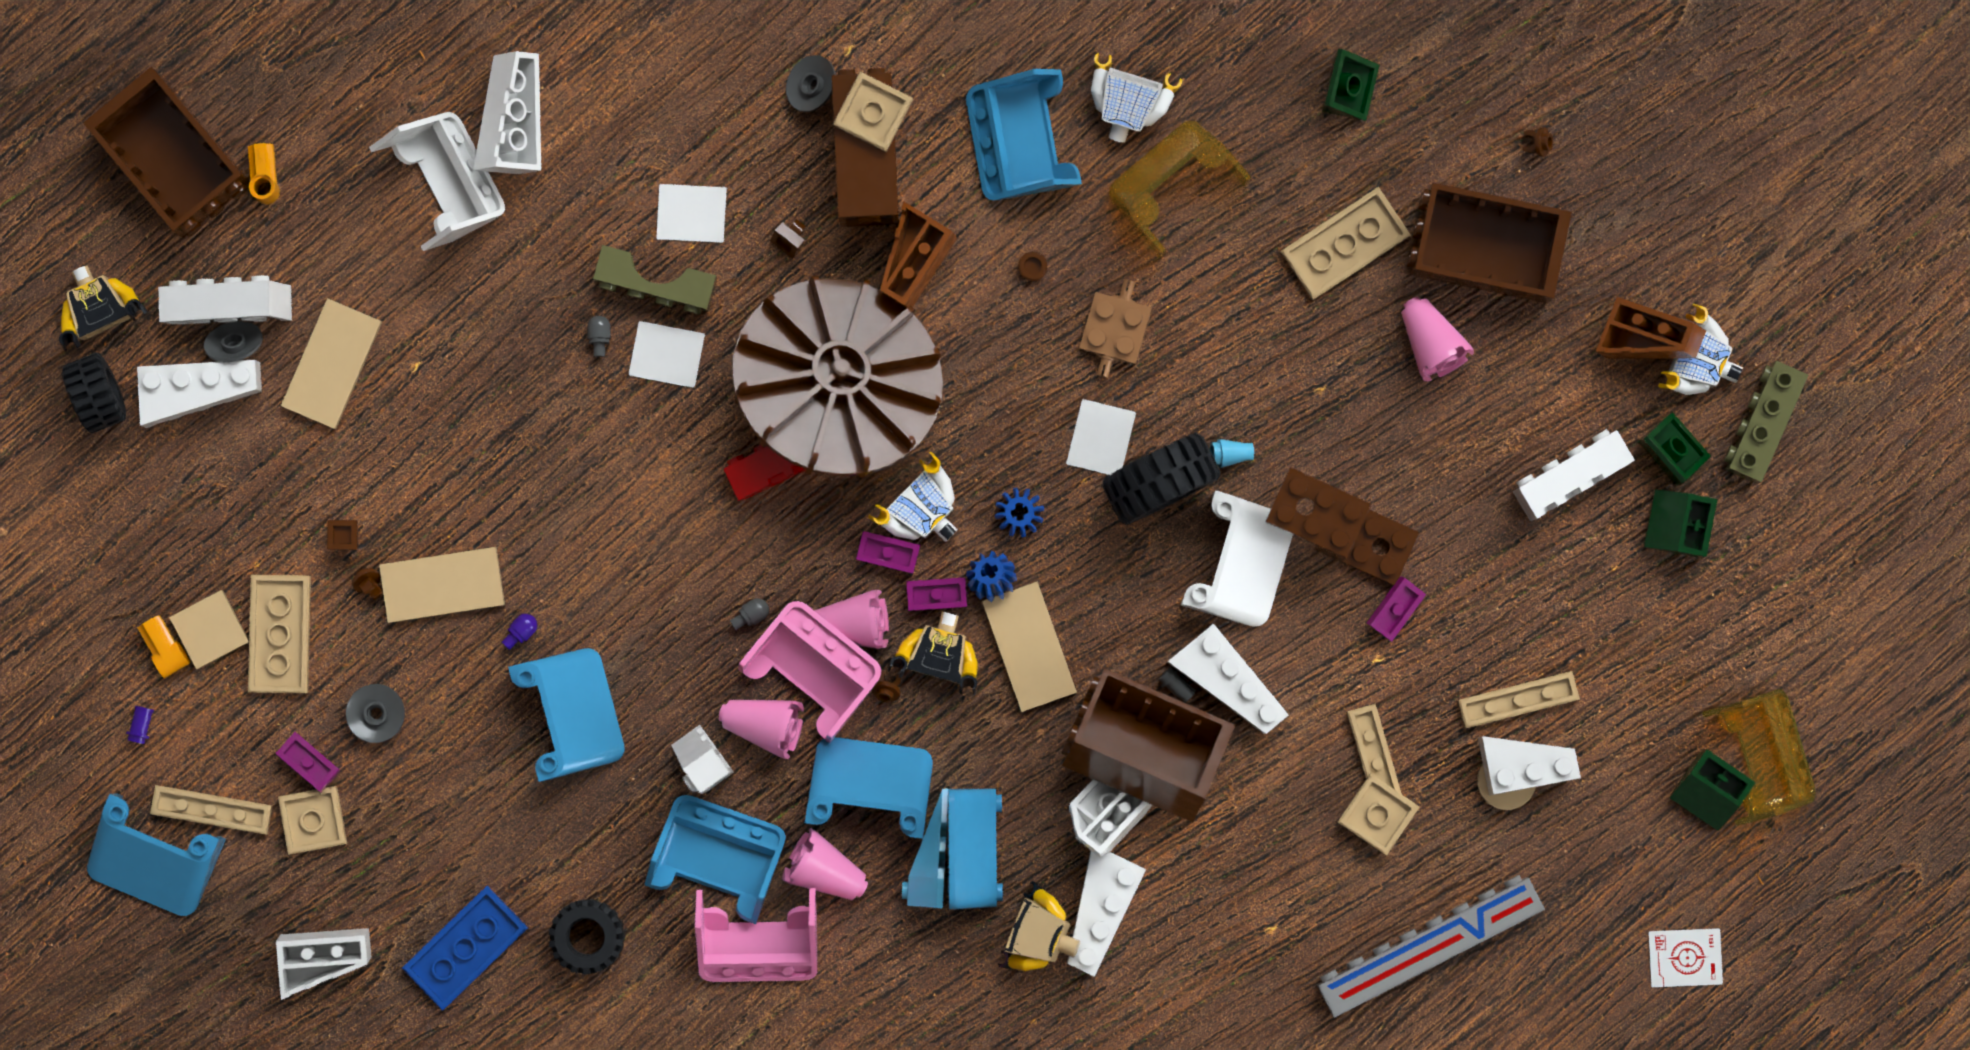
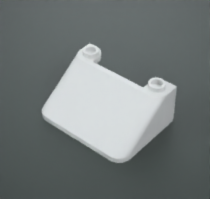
M1215 490L1211 498L1212 510L1217 517L1231 522L1212 586L1202 583L1191 585L1186 590L1180 606L1252 627L1261 626L1269 618L1293 534L1265 522L1271 510L1270 508Z

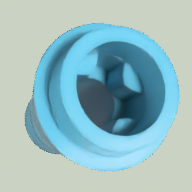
M1223 439L1210 443V452L1219 468L1254 459L1253 443Z

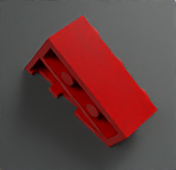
M761 445L753 449L755 453L745 458L741 454L728 460L729 466L724 468V472L739 502L806 470L783 459L768 446L763 448Z

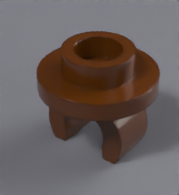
M1540 127L1537 132L1533 130L1524 131L1525 136L1534 138V143L1530 147H1523V151L1530 154L1537 153L1539 157L1547 156L1548 152L1553 148V136L1549 133L1548 129Z
M362 569L356 573L352 580V587L355 591L363 592L365 595L369 593L373 600L383 593L378 585L380 574L376 569Z
M882 670L878 682L871 689L872 693L882 702L889 703L898 700L901 694L899 689L901 678L897 675L894 682H886L884 679L886 671Z

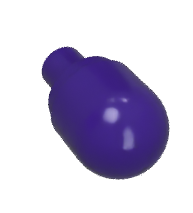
M527 613L519 615L509 625L510 627L507 629L509 634L501 643L510 650L517 642L521 644L524 641L526 642L537 630L538 624L535 617Z

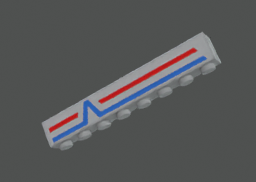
M1517 875L1505 881V888L1496 893L1492 888L1478 895V902L1470 906L1465 902L1451 909L1453 915L1442 919L1440 915L1425 923L1427 928L1416 933L1415 929H1412L1399 936L1400 942L1392 946L1387 942L1373 949L1372 951L1375 955L1365 960L1362 956H1359L1346 963L1348 969L1337 973L1336 969L1322 975L1320 977L1322 982L1316 985L1332 1016L1335 1018L1545 910L1528 877L1521 879L1520 875Z

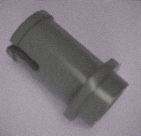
M1169 667L1158 679L1162 683L1161 687L1168 688L1176 697L1186 703L1194 695L1196 689L1177 674V669L1173 670Z

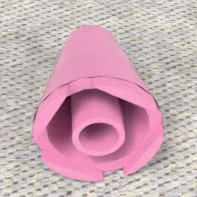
M1414 297L1404 304L1405 309L1401 314L1423 381H1431L1430 375L1435 373L1439 377L1447 375L1468 361L1465 356L1467 353L1474 354V350L1467 340L1428 299Z
M872 590L814 610L857 646L880 649L886 648L888 644V639H883V632L889 631V620L885 598H878L882 593L881 590Z
M729 700L727 704L721 706L719 721L722 722L724 729L780 758L789 759L788 750L794 751L800 738L803 720L798 719V711L804 712V707L801 702L790 700Z
M811 828L809 833L805 832L791 852L789 857L792 860L791 869L785 867L782 877L783 881L788 884L807 889L815 888V891L853 900L856 896L860 898L868 885V882L865 881L866 874L817 831Z

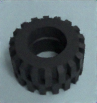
M98 352L63 365L62 376L68 397L78 419L89 433L93 434L126 420V408L119 386L108 363Z
M593 899L578 900L563 907L557 916L554 917L552 926L549 929V946L553 950L554 958L558 959L560 965L570 969L571 972L583 974L597 973L615 962L623 950L625 939L624 925L622 920L619 919L618 913L612 910L608 904ZM582 919L596 921L604 931V943L595 953L582 954L576 951L570 942V931L573 925Z

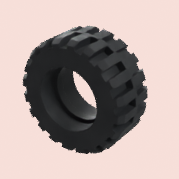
M1194 433L1165 445L1113 472L1103 479L1102 488L1118 520L1128 525L1212 484L1220 478V470L1203 436Z

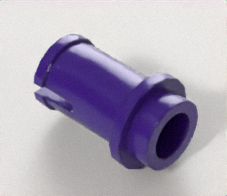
M135 706L130 731H126V734H128L127 740L145 744V740L149 739L147 732L154 710Z

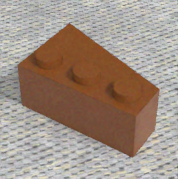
M903 201L902 214L898 228H896L891 255L889 254L880 291L904 308L915 305L957 240V237L953 231Z
M1617 297L1595 352L1607 359L1696 358L1706 330L1695 323Z

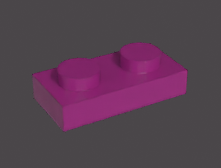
M863 531L856 560L913 574L920 545Z
M1400 576L1366 624L1392 642L1426 594L1406 578Z
M965 577L906 581L908 611L967 607Z
M296 732L275 753L277 757L319 793L340 772L333 763Z

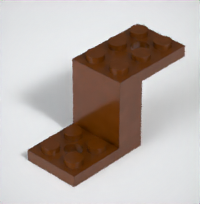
M1291 467L1265 521L1315 544L1314 550L1393 586L1399 579L1420 533L1369 510L1372 505L1371 503ZM1306 498L1312 502L1313 511L1311 514L1301 515L1297 511L1296 505L1300 499ZM1376 539H1384L1388 543L1389 549L1385 555L1379 556L1373 552L1372 544Z

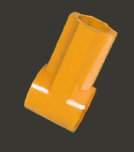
M258 143L248 146L249 191L262 204L274 203L280 195V188L277 184L274 144ZM262 183L271 184V189L266 195H258V188Z
M160 615L147 620L137 627L152 653L151 658L155 667L164 679L190 664V660L178 641L175 642Z

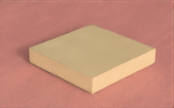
M860 72L833 126L887 152L913 98Z
M223 590L169 617L197 670L249 643V639Z
M1370 773L1337 822L1387 856L1419 809V806Z
M337 786L327 787L321 793L317 790L278 797L288 855L347 844Z

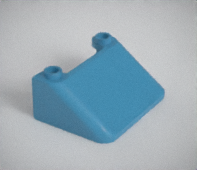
M1031 69L978 84L969 89L966 103L981 187L986 198L1002 200L1082 184L1078 168L1072 163L1058 164L1047 99L1059 95L1062 91L1063 78L1061 69Z
M584 648L508 667L511 679L518 687L530 688L538 685L554 745V752L542 755L536 762L535 770L538 782L614 763L621 759L625 751V745L602 659L597 651Z
M834 737L830 743L822 739L816 747L805 823L815 825L825 823L832 814L833 803L901 812L899 823L905 835L923 839L933 768L931 755L926 750L920 748Z
M948 789L949 909L997 907V901H1003V883H997L996 812H1002V794H996V789Z
M118 793L109 794L102 811L87 864L89 876L97 882L174 914L187 916L195 912L226 838L200 834L191 840L187 851L125 826L129 816L128 804L122 799V795Z
M682 795L673 803L652 856L645 886L663 890L671 886L675 875L739 897L736 905L737 914L743 920L756 924L784 847L786 835L777 825L690 795Z

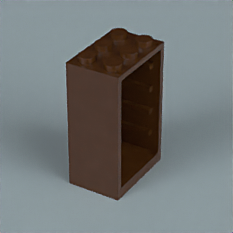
M153 67L147 69L83 122L172 231L182 238L186 235L191 237L202 228L200 224L209 216L214 218L220 214L225 208L223 205L231 197L237 199L248 189L246 185L250 182L249 179L163 76Z
M884 68L867 69L866 75L893 88L891 72L885 73ZM839 70L838 75H832L834 121L858 76L855 70ZM834 126L838 218L840 226L898 225L899 210L895 137L887 152H884Z
M1432 183L1428 189H1424L1418 205V210H1423L1422 218H1418V221L1415 222L1412 238L1417 239L1416 247L1412 246V249L1409 250L1406 267H1411L1410 275L1546 304L1554 299L1572 211L1438 183Z
M1104 668L1100 678L1094 676L1085 695L1081 709L1061 752L1066 755L1062 766L1193 822L1207 797L1235 724Z

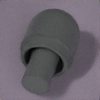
M594 316L587 324V339L589 344H593L594 357H605V344H609V339H611L610 322L603 316Z
M752 599L741 606L742 608L739 609L740 614L731 619L730 623L735 630H738L745 624L749 627L755 626L766 619L769 614V606L763 599Z

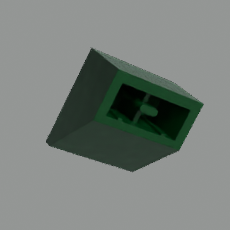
M1655 489L1644 547L1700 559L1707 557L1718 499Z
M1701 749L1669 798L1719 831L1740 807L1756 782L1708 749Z

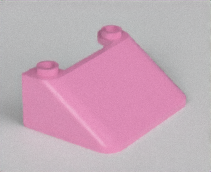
M800 601L789 603L781 611L738 665V670L751 679L763 678L773 667L825 710L817 719L816 728L819 735L829 743L839 733L881 676L880 665L874 658L808 605Z

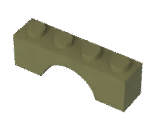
M602 245L593 277L594 281L599 283L598 288L611 292H616V288L628 290L627 296L644 300L645 295L656 298L655 303L667 307H672L673 303L684 305V311L700 315L701 311L709 312L718 279L716 275L687 268L679 278L665 284L652 283L637 273L631 252Z

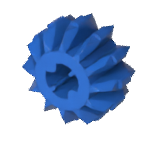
M1013 488V499L1006 492L1002 494L1003 498L1008 502L1007 505L1002 502H996V507L1005 510V512L995 514V519L1006 518V521L1001 523L999 528L1003 530L1010 524L1012 527L1009 531V536L1013 537L1016 528H1020L1021 537H1026L1024 527L1028 526L1030 531L1035 533L1037 529L1031 521L1043 522V518L1034 515V513L1044 511V506L1033 507V504L1038 502L1040 497L1036 495L1029 501L1027 498L1030 494V489L1026 488L1023 497H1019L1018 488ZM1016 505H1023L1022 509L1027 508L1028 513L1024 514L1023 520H1016L1017 516L1013 518L1011 512L1015 511Z
M991 550L987 558L980 553V561H971L970 566L972 570L966 571V576L970 580L968 583L970 590L976 591L975 594L979 599L986 596L991 603L995 595L1004 600L1003 592H1013L1011 583L1017 581L1013 562H1008L1007 556L1003 553L997 557L996 553ZM994 574L995 577L990 579L989 576Z

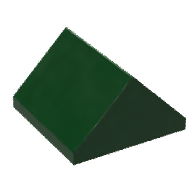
M1338 49L1335 54L1322 111L1366 121L1380 65L1347 50Z
M1673 412L1638 441L1676 486L1684 483L1711 457Z

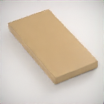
M1377 187L1283 249L1281 254L1311 299L1314 300L1409 238L1411 234L1381 189Z
M327 298L281 406L336 429L382 321Z
M497 547L379 565L388 623L505 605Z
M251 575L249 693H308L311 576Z
M1038 582L1013 590V592L1004 593V600L1000 599L999 596H995L992 603L988 599L982 601L1021 712L1077 693Z

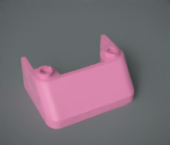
M809 888V907L797 906L791 909L787 914V922H757L756 924L751 922H729L725 911L717 907L704 908L702 890H696L695 933L699 975L702 979L710 982L810 980L817 975L815 888Z

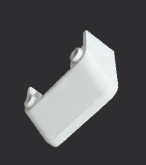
M452 112L441 113L397 126L369 147L371 152L392 147L395 156L401 162L408 165L418 163L444 212L435 218L434 229L437 235L421 245L423 251L453 242L495 220L505 211L504 201L489 172L473 170L477 149L461 119Z

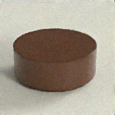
M1028 252L1020 258L1018 271L1022 278L1027 281H1039L1047 272V261L1038 252Z

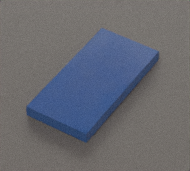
M487 885L402 969L443 1011L528 929V926Z

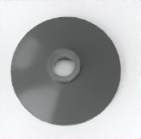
M811 55L803 58L793 67L787 79L786 95L789 103L795 109L801 112H813L827 103L832 95V75H836L832 63L822 56Z
M243 321L230 322L215 328L208 334L204 341V349L206 354L215 361H239L249 357L259 349L263 336L261 330L252 323Z
M369 684L361 687L350 697L346 707V720L350 730L361 740L370 743H380L394 737L401 729L405 719V707L402 699L392 688L382 684ZM374 708H379L382 711V716L379 719L372 717L371 713Z

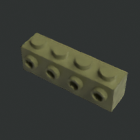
M1779 361L1772 362L1770 366L1765 365L1759 381L1763 382L1759 393L1754 391L1747 405V408L1751 409L1747 420L1742 418L1735 434L1739 436L1735 446L1730 445L1725 455L1724 461L1727 462L1726 471L1756 484L1763 481L1808 378V374Z

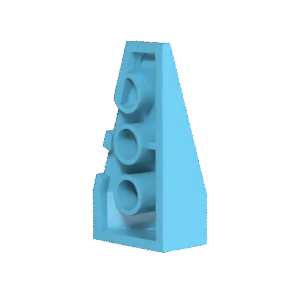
M943 788L910 871L908 882H902V899H907V906L943 908L948 789Z

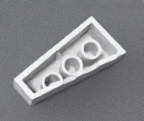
M515 51L493 56L473 170L510 174L541 171L539 54Z
M251 276V281L242 282L240 277L224 278V283H214V279H197L196 285H187V281H169V286L158 287L159 322L201 324L210 323V320L213 319L214 322L230 323L237 322L238 318H241L243 321L263 322L267 321V317L280 319L281 321H292L291 285L270 281L269 276Z
M257 360L137 367L140 426L145 428L262 392L260 362Z
M1607 429L1592 437L1594 444L1584 448L1581 444L1567 452L1569 456L1567 460L1559 464L1558 460L1555 459L1543 466L1542 470L1544 473L1534 478L1530 474L1516 482L1519 488L1512 492L1530 522L1635 461L1617 430L1611 434Z
M1214 624L1167 661L1168 664L1263 734H1267L1289 716Z
M1090 850L1072 938L1080 940V946L1075 957L1068 955L1067 963L1095 976L1146 869L1111 852L1098 857Z

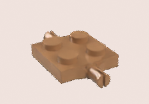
M1127 279L1123 280L1120 296H1109L1095 292L1079 347L1081 350L1094 353L1101 358L1096 375L1102 377L1103 374L1104 378H1109L1112 362L1124 361L1137 365L1151 316L1152 307L1138 304L1131 299L1136 282L1131 280L1130 283Z

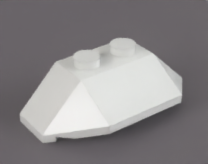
M1094 779L1069 805L1076 839L1098 857L1111 852L1152 807L1147 802Z

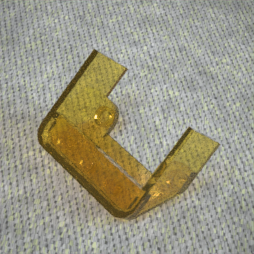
M1186 121L1177 127L1116 179L1109 190L1111 202L1159 258L1165 255L1166 248L1147 228L1157 219L1159 214V206L1150 193L1193 157L1206 168H1216L1225 163L1244 186L1251 179L1249 173L1224 144L1195 121Z
M1782 689L1744 698L1702 712L1703 718L1718 714V721L1722 728L1729 733L1737 732L1750 778L1756 782L1743 801L1748 815L1734 820L1736 826L1775 817L1814 801L1816 796L1814 782L1788 696Z

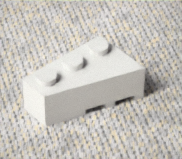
M701 725L671 745L686 773L682 778L692 792L706 793L734 773Z
M1485 736L1478 737L1489 796L1581 778L1575 749Z
M369 928L280 935L276 941L281 1000L304 989L314 987L316 984L367 965L371 959Z

